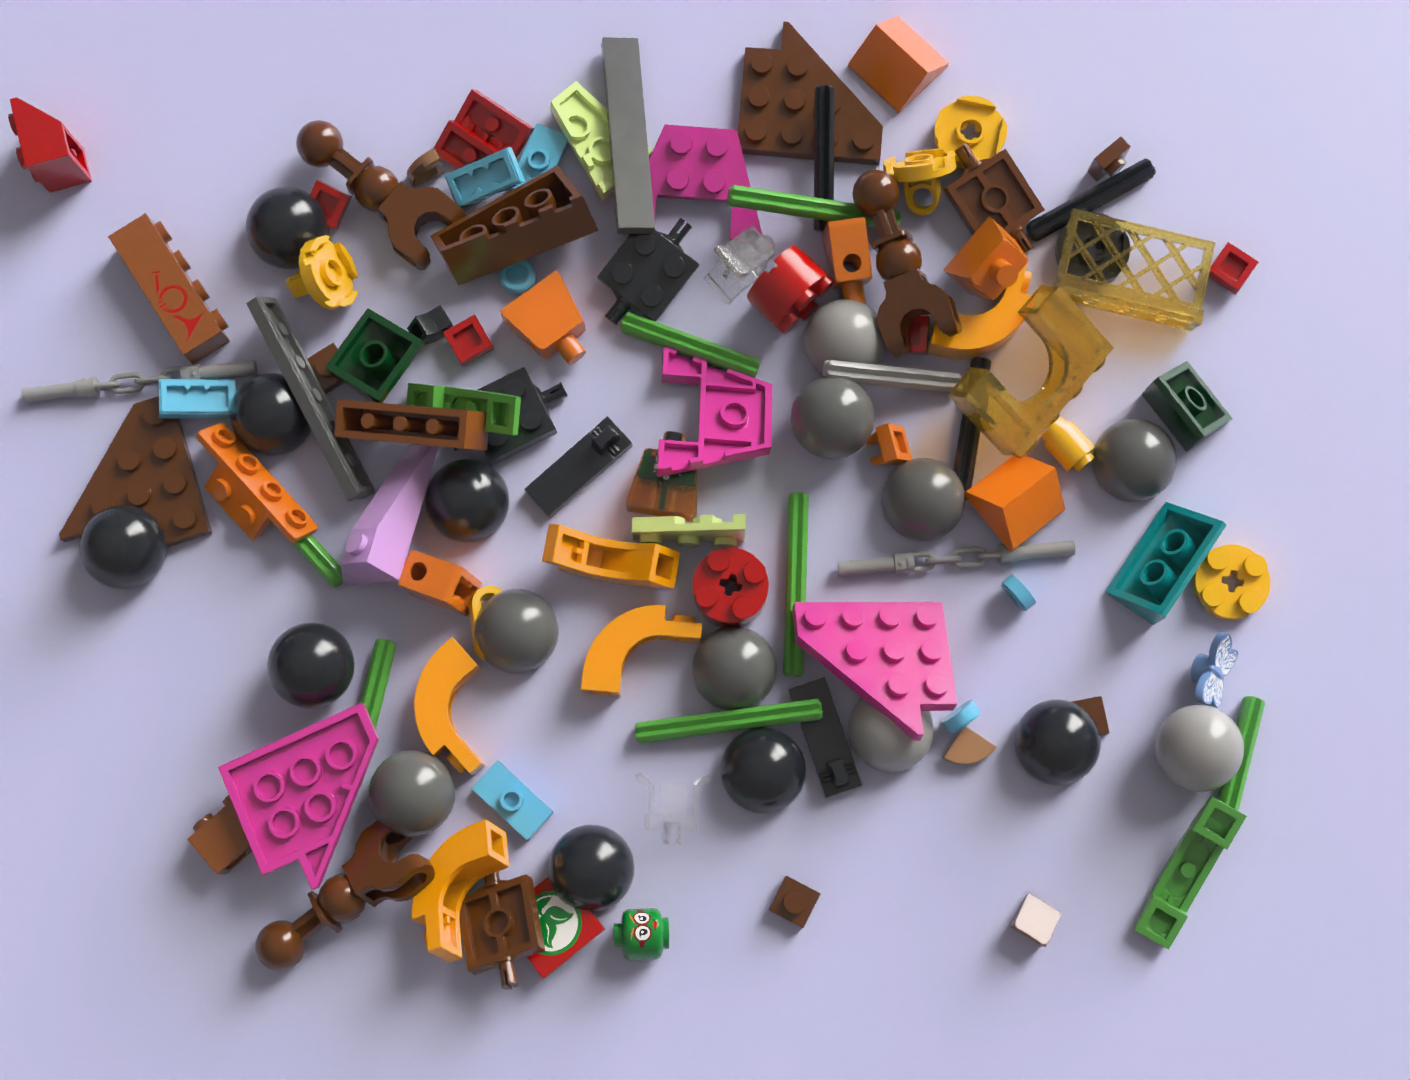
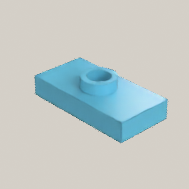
M539 123L536 124L518 163L525 180L524 183L560 165L569 146V142L563 133ZM521 183L517 186L510 188L509 191H512L513 189L523 185L524 183Z
M512 147L502 149L444 175L454 201L462 209L525 182Z
M159 379V419H230V406L235 395V380Z
M498 760L471 788L527 841L554 813Z

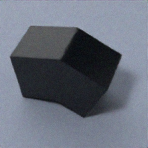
M439 305L427 313L415 316L407 330L425 342L424 345L443 338V332L453 327V324L443 307Z

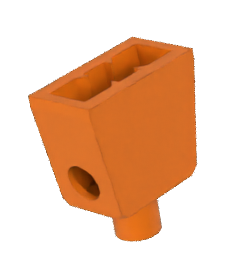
M865 217L828 222L822 232L829 276L835 280L831 288H841L843 299L855 300L866 304L863 285L868 284L872 279V267ZM843 263H851L855 267V272H848L844 268Z
M988 217L943 271L968 293L994 300L1006 287L1013 285L1017 281L1018 273L1027 264L1028 258L1017 241L991 217Z
M557 270L500 310L504 323L544 360L559 352L568 365H572L586 354V350L576 339L586 331L584 320Z
M412 550L405 560L397 585L418 598L468 617L469 600L480 589L482 582L461 566Z

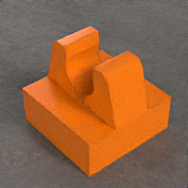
M886 423L875 427L876 431L871 434L866 445L875 446L879 444L881 453L877 457L870 459L871 464L880 466L901 465L906 461L912 460L904 426Z

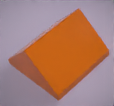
M898 16L876 24L848 63V67L898 114L949 65L943 57Z
M1016 453L965 492L967 500L1010 552L1065 510L1056 468L1021 453Z

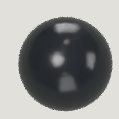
M277 187L259 196L249 209L246 219L247 239L253 251L264 262L277 268L296 269L299 268L300 249L305 242L324 235L329 236L327 215L318 200L308 192L295 187Z
M264 373L254 376L239 387L232 399L230 406L232 429L241 443L256 453L267 456L290 453L301 446L312 431L283 374Z
M474 459L456 460L444 465L432 477L426 490V511L434 527L444 536L459 542L480 541L491 536L503 524L509 510L508 488L502 476L485 462Z
M115 505L99 511L87 522L80 536L79 552L85 569L99 583L116 589H130L147 583L159 572L166 558L167 541L162 526L149 512L136 506Z
M302 623L286 630L276 639L271 647L267 662L268 676L274 690L285 701L301 708H320L339 699L351 684L355 669L354 655L348 641L337 630L321 623Z
M1048 700L1033 706L1022 716L1015 731L1014 747L1021 766L1030 776L1050 785H1067L1082 779L1095 766L1100 754L1101 737L1096 722L1081 706L1066 700Z
M754 728L741 733L728 745L721 761V779L727 794L737 805L754 813H773L790 805L801 792L806 778V763L801 749L790 736L773 728Z
M600 825L579 826L565 833L553 847L548 861L549 881L556 895L571 907L590 910L591 912L603 911L617 904L628 892L634 877L633 855L626 841L615 831Z

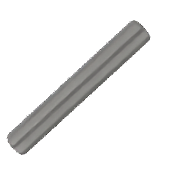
M826 360L822 371V377L845 378L859 384L958 393L961 389L962 381L959 373L837 360Z

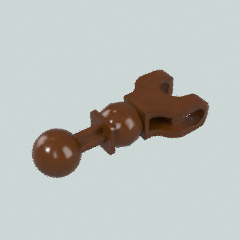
M322 120L309 122L301 128L297 135L296 147L300 157L313 167L323 168L331 166L347 179L346 187L351 195H355L357 202L363 208L379 212L380 218L388 224V234L394 252L418 270H425L431 263L428 249L421 244L416 236L420 227L427 222L438 221L448 226L466 216L463 209L440 189L434 187L409 188L404 183H399L397 177L390 170L381 166H374V162L370 157H367L363 163L359 162L343 149L341 133L329 122Z
M882 170L865 172L856 180L852 196L857 209L864 215L873 218L879 240L872 242L871 246L877 252L876 269L881 278L885 280L883 284L886 295L885 300L879 307L876 320L888 351L898 358L910 351L911 345L908 329L912 321L920 315H932L938 329L949 337L959 334L962 326L953 298L935 284L928 282L926 274L920 270L922 267L921 252L917 245L913 243L912 235L906 230L900 231L893 211L900 196L897 181L892 175Z
M377 820L362 831L357 840L352 858L342 865L345 874H337L327 879L321 886L319 894H316L314 891L307 894L313 906L309 911L293 923L285 920L274 921L266 925L259 932L255 942V951L259 961L265 967L275 971H285L296 966L305 953L306 940L325 925L339 933L343 930L340 923H348L358 918L364 911L366 902L375 907L384 900L402 902L416 896L435 877V871L431 862L418 854H410L397 861L399 852L412 837L392 833V828L386 827Z

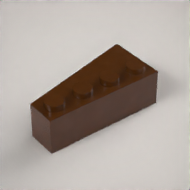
M557 165L430 235L453 278L458 285H462L599 230L582 194Z

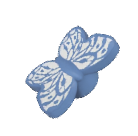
M1219 632L1211 643L1209 655L1198 654L1191 667V680L1197 683V700L1215 708H1219L1221 704L1224 676L1231 671L1238 656V651L1231 649L1232 638L1228 633Z

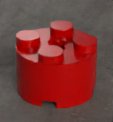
M795 245L783 251L773 260L777 265L768 273L764 270L747 294V299H749L748 301L784 335L796 325L799 317L805 321L815 312L819 306L815 300L818 296L822 297L835 282L818 264Z
M733 547L716 549L710 552L696 568L693 577V597L697 609L709 623L721 628L729 626L741 627L758 617L766 604L769 581L765 566L748 551ZM729 581L736 582V588L740 592L733 591L731 596L725 595V588L721 585H728Z

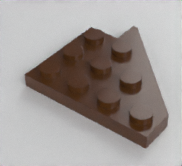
M783 21L781 50L745 47L738 137L743 154L814 160L815 88L819 85H830L835 89L834 162L879 165L883 126L789 22Z
M159 396L133 404L60 531V540L68 542L80 538L85 525L96 513L115 505L136 506L149 512L162 526L166 536L167 548L212 534L180 419H159Z

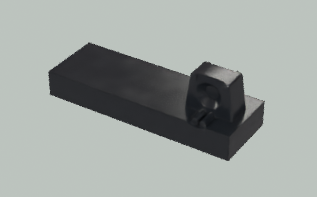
M607 416L524 490L549 518H552L633 446L632 442Z
M825 677L789 689L792 702L819 699L822 704V719L800 722V726L825 798L862 786Z

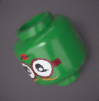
M656 908L625 910L621 916V923H613L614 947H622L624 958L630 961L659 959L663 949H669L668 917L662 918L660 911Z

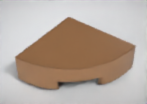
M435 148L418 157L409 166L407 177L412 187H416L445 172Z
M964 727L960 730L943 759L955 764H972L988 757L996 749V746L969 728Z

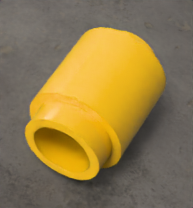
M1063 417L1055 421L1040 436L1045 442L1044 447L1067 472L1073 467L1079 472L1095 458L1091 453L1095 448L1093 443L1072 421L1067 422Z

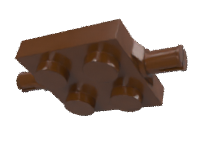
M968 143L955 150L966 170L959 179L946 186L943 191L971 235L973 236L985 220L991 217L1017 241L1024 253L1034 248L1022 229L1029 220L1045 209L1008 151L1004 149L992 158L978 161Z
M499 871L485 876V884L474 893L465 896L460 910V925L467 970L476 975L499 968L501 988L508 990L518 986L514 964L522 958L545 951L533 879L524 874L510 880H500Z

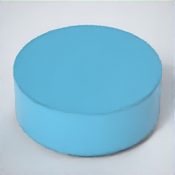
M526 259L499 271L501 285L510 295L521 296L536 284L535 269Z
M1013 574L1001 583L1004 592L1022 611H1027L1036 604L1032 594Z
M969 700L945 717L942 723L949 733L954 734L975 720L980 714V709L973 700Z

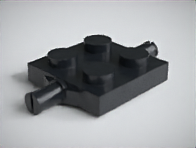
M679 218V221L668 235L656 230L654 234H630L597 276V279L610 288L617 298L611 309L604 315L610 321L617 310H619L611 320L614 325L617 326V323L628 309L641 312L648 319L656 322L700 264L687 255L679 244L689 230L692 229V226L686 223L680 233H678L685 224V220Z
M522 367L477 389L521 397L518 435L488 432L487 450H484L491 466L557 434V430L550 418L548 405L568 396L561 382L541 392L532 383L525 367Z

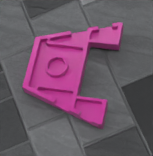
M664 124L649 159L654 219H656L658 197L727 203L729 187L734 185L751 187L737 130ZM732 207L730 241L762 244L763 235L757 210Z
M664 347L661 382L699 385L698 441L686 442L659 439L657 476L663 477L770 455L772 447L773 384L731 369L724 372L708 366L706 360L695 356L691 360L677 355L676 349Z

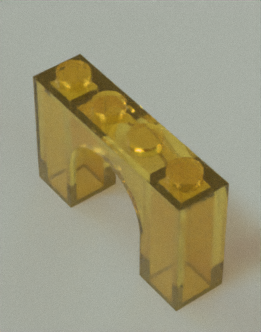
M1040 285L1017 312L1040 337L1048 352V374L1044 384L1035 395L1024 401H1018L989 370L971 367L947 394L1003 455L1022 458L1023 455L1031 452L1036 446L1039 436L1046 428L1058 420L1059 412L1070 400L1080 394L1083 384L1092 373L1098 371L1104 365L1107 355L1114 348L1060 286Z

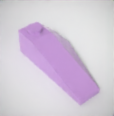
M409 445L352 528L350 537L347 539L346 550L341 563L342 577L345 584L356 585L400 580L439 446Z

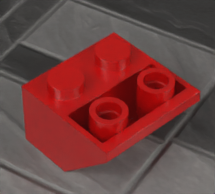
M17 97L10 99L13 113L8 114V120L13 133L16 136L18 135L21 146L16 148L17 158L21 167L31 172L34 181L40 182L50 193L92 182L84 148L64 124Z

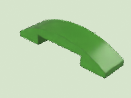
M408 383L406 405L486 412L485 431L518 435L521 397L448 386Z
M1213 796L1209 797L1187 828L1159 875L1134 926L1135 931L1169 950L1188 918L1186 914L1223 849L1229 848L1247 817L1245 814Z

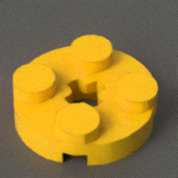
M962 96L939 112L933 131L934 142L937 149H944L945 156H947V152L955 151L968 143L978 161L992 158L1002 151L1006 141V121L1004 117L1002 119L1001 115L996 111L997 107L991 101L979 96ZM968 125L975 126L974 132L980 134V136L969 140L965 138V135L961 134L960 130H966ZM955 153L956 167L966 169Z
M1234 544L1223 545L1209 551L1192 577V589L1196 599L1199 598L1201 604L1210 615L1222 620H1239L1257 612L1268 598L1271 584L1266 560L1249 548ZM1230 573L1235 574L1236 579L1240 580V586L1236 587L1234 592H1229L1228 585L1222 583V577H1228Z

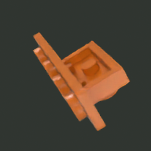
M219 423L198 432L196 439L218 462L204 488L251 540L262 536L271 521L291 543L304 539L317 531L318 525L307 512L302 509L249 449L241 443L226 424Z

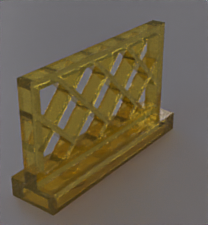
M1073 208L1070 212L1057 277L1052 285L1050 298L1192 331L1202 324L1205 311L1202 310V304L1215 242ZM1078 220L1092 223L1099 236L1084 245L1076 233ZM1103 226L1109 227V228H1111V229H1109L1108 231H1105L1104 228H1103ZM1117 230L1126 231L1134 242L1133 246L1119 253L1108 236ZM1138 235L1147 236V237L1141 240ZM1153 238L1162 240L1170 252L1156 262L1144 245ZM1102 240L1113 258L1098 267L1087 248ZM1073 242L1078 248L1074 252H1072ZM1174 243L1180 244V245H1182V246H1180L1179 248H1176L1175 245H1174ZM1187 247L1204 250L1201 265L1193 270H1190L1179 253ZM1138 248L1148 267L1133 275L1122 257ZM1081 253L1092 270L1083 277L1067 273L1070 259ZM1173 257L1184 275L1169 284L1158 265ZM1115 261L1127 278L1126 281L1119 285L1108 283L1101 270ZM1152 270L1163 287L1154 294L1144 292L1137 281V278ZM1197 271H1199L1198 279L1193 275ZM1095 275L1098 281L1089 278ZM1187 278L1195 291L1193 303L1179 300L1172 287ZM1130 283L1133 289L1124 286ZM1166 292L1168 297L1160 296V294Z

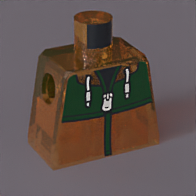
M666 431L663 436V440L685 441L686 435L673 431ZM645 448L626 499L627 511L659 517L678 516L684 518L685 521L692 522L693 518H697V470L663 477L657 476L658 450Z

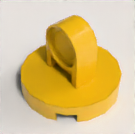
M939 148L906 152V159L897 163L895 156L883 161V170L892 175L897 182L904 183L908 208L913 213L923 216L932 213L941 201L939 177L949 174L956 169L955 151L951 150L945 156L944 149ZM920 188H926L933 195V203L929 206L919 205L914 198L915 191Z
M324 235L305 242L300 249L298 261L300 272L289 277L285 283L293 298L310 294L313 300L323 308L336 310L354 302L358 289L353 291V279L358 278L353 259L346 248L340 242L333 244L328 240L330 236Z

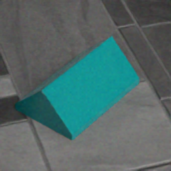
M1165 502L1105 592L1150 624L1158 623L1165 619L1227 525L1224 521Z

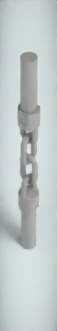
M255 360L209 366L195 364L166 368L161 372L160 376L144 377L139 372L113 375L109 382L99 383L97 377H90L71 383L23 388L21 395L24 403L77 396L83 398L89 396L99 397L100 390L111 389L116 394L141 391L145 384L158 383L159 379H171V376L167 375L168 373L180 372L181 379L216 380L257 375L258 369ZM137 378L134 380V383L138 384V386L117 388L120 386V383L116 380Z
M1074 541L1019 545L1012 552L1004 544H999L997 552L987 553L984 548L978 546L964 547L954 550L951 556L936 558L929 551L893 554V557L838 562V575L840 577L894 572L895 574L927 572L932 570L936 563L952 562L957 568L980 567L986 563L988 558H998L1000 565L1008 564L1009 562L1014 564L1020 560L1075 555ZM980 552V554H977V558L981 559L980 561L958 562L962 560V557L958 555L960 553ZM928 557L925 559V563L929 565L915 567L914 558Z

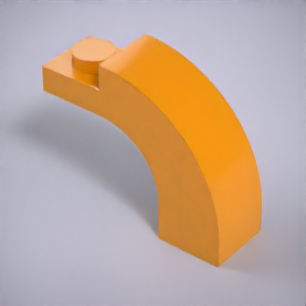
M1027 264L1018 273L1017 281L1003 290L1001 300L994 308L978 315L958 313L962 326L959 334L951 337L947 336L938 329L935 321L928 346V354L950 359H970L986 355L1009 341L1022 325L1035 297L1024 294L1028 290L1032 272L1026 271Z
M549 524L542 562L558 566L560 571L591 579L638 587L674 589L680 552L656 543H630L609 540L560 524Z
M666 605L643 606L618 616L602 629L587 653L582 673V692L621 696L624 666L628 657L636 648L653 640L701 643L702 623H695V617L686 615H673L672 621L666 620Z
M452 637L433 654L420 675L414 699L415 719L421 738L432 755L439 757L449 749L451 753L446 758L457 771L462 774L467 770L470 774L475 775L486 765L457 733L452 720V705L461 687L475 676L481 668Z
M486 819L456 832L434 852L429 861L434 868L435 877L427 887L413 897L412 920L426 927L424 941L427 951L449 963L462 958L460 910L466 894L481 878L509 868L506 832Z

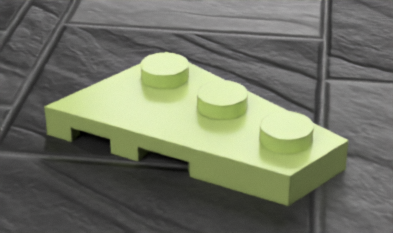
M575 81L551 101L550 110L603 201L613 192L607 108ZM648 147V153H649V159H650L653 150H651V149Z
M733 514V522H723L722 519L715 518L714 515H699V517L693 518L692 523H685V519L678 516L632 517L633 539H640V543H656L661 545L662 540H677V545L695 547L699 546L700 541H714L715 547L734 548L737 547V542H744L746 514Z

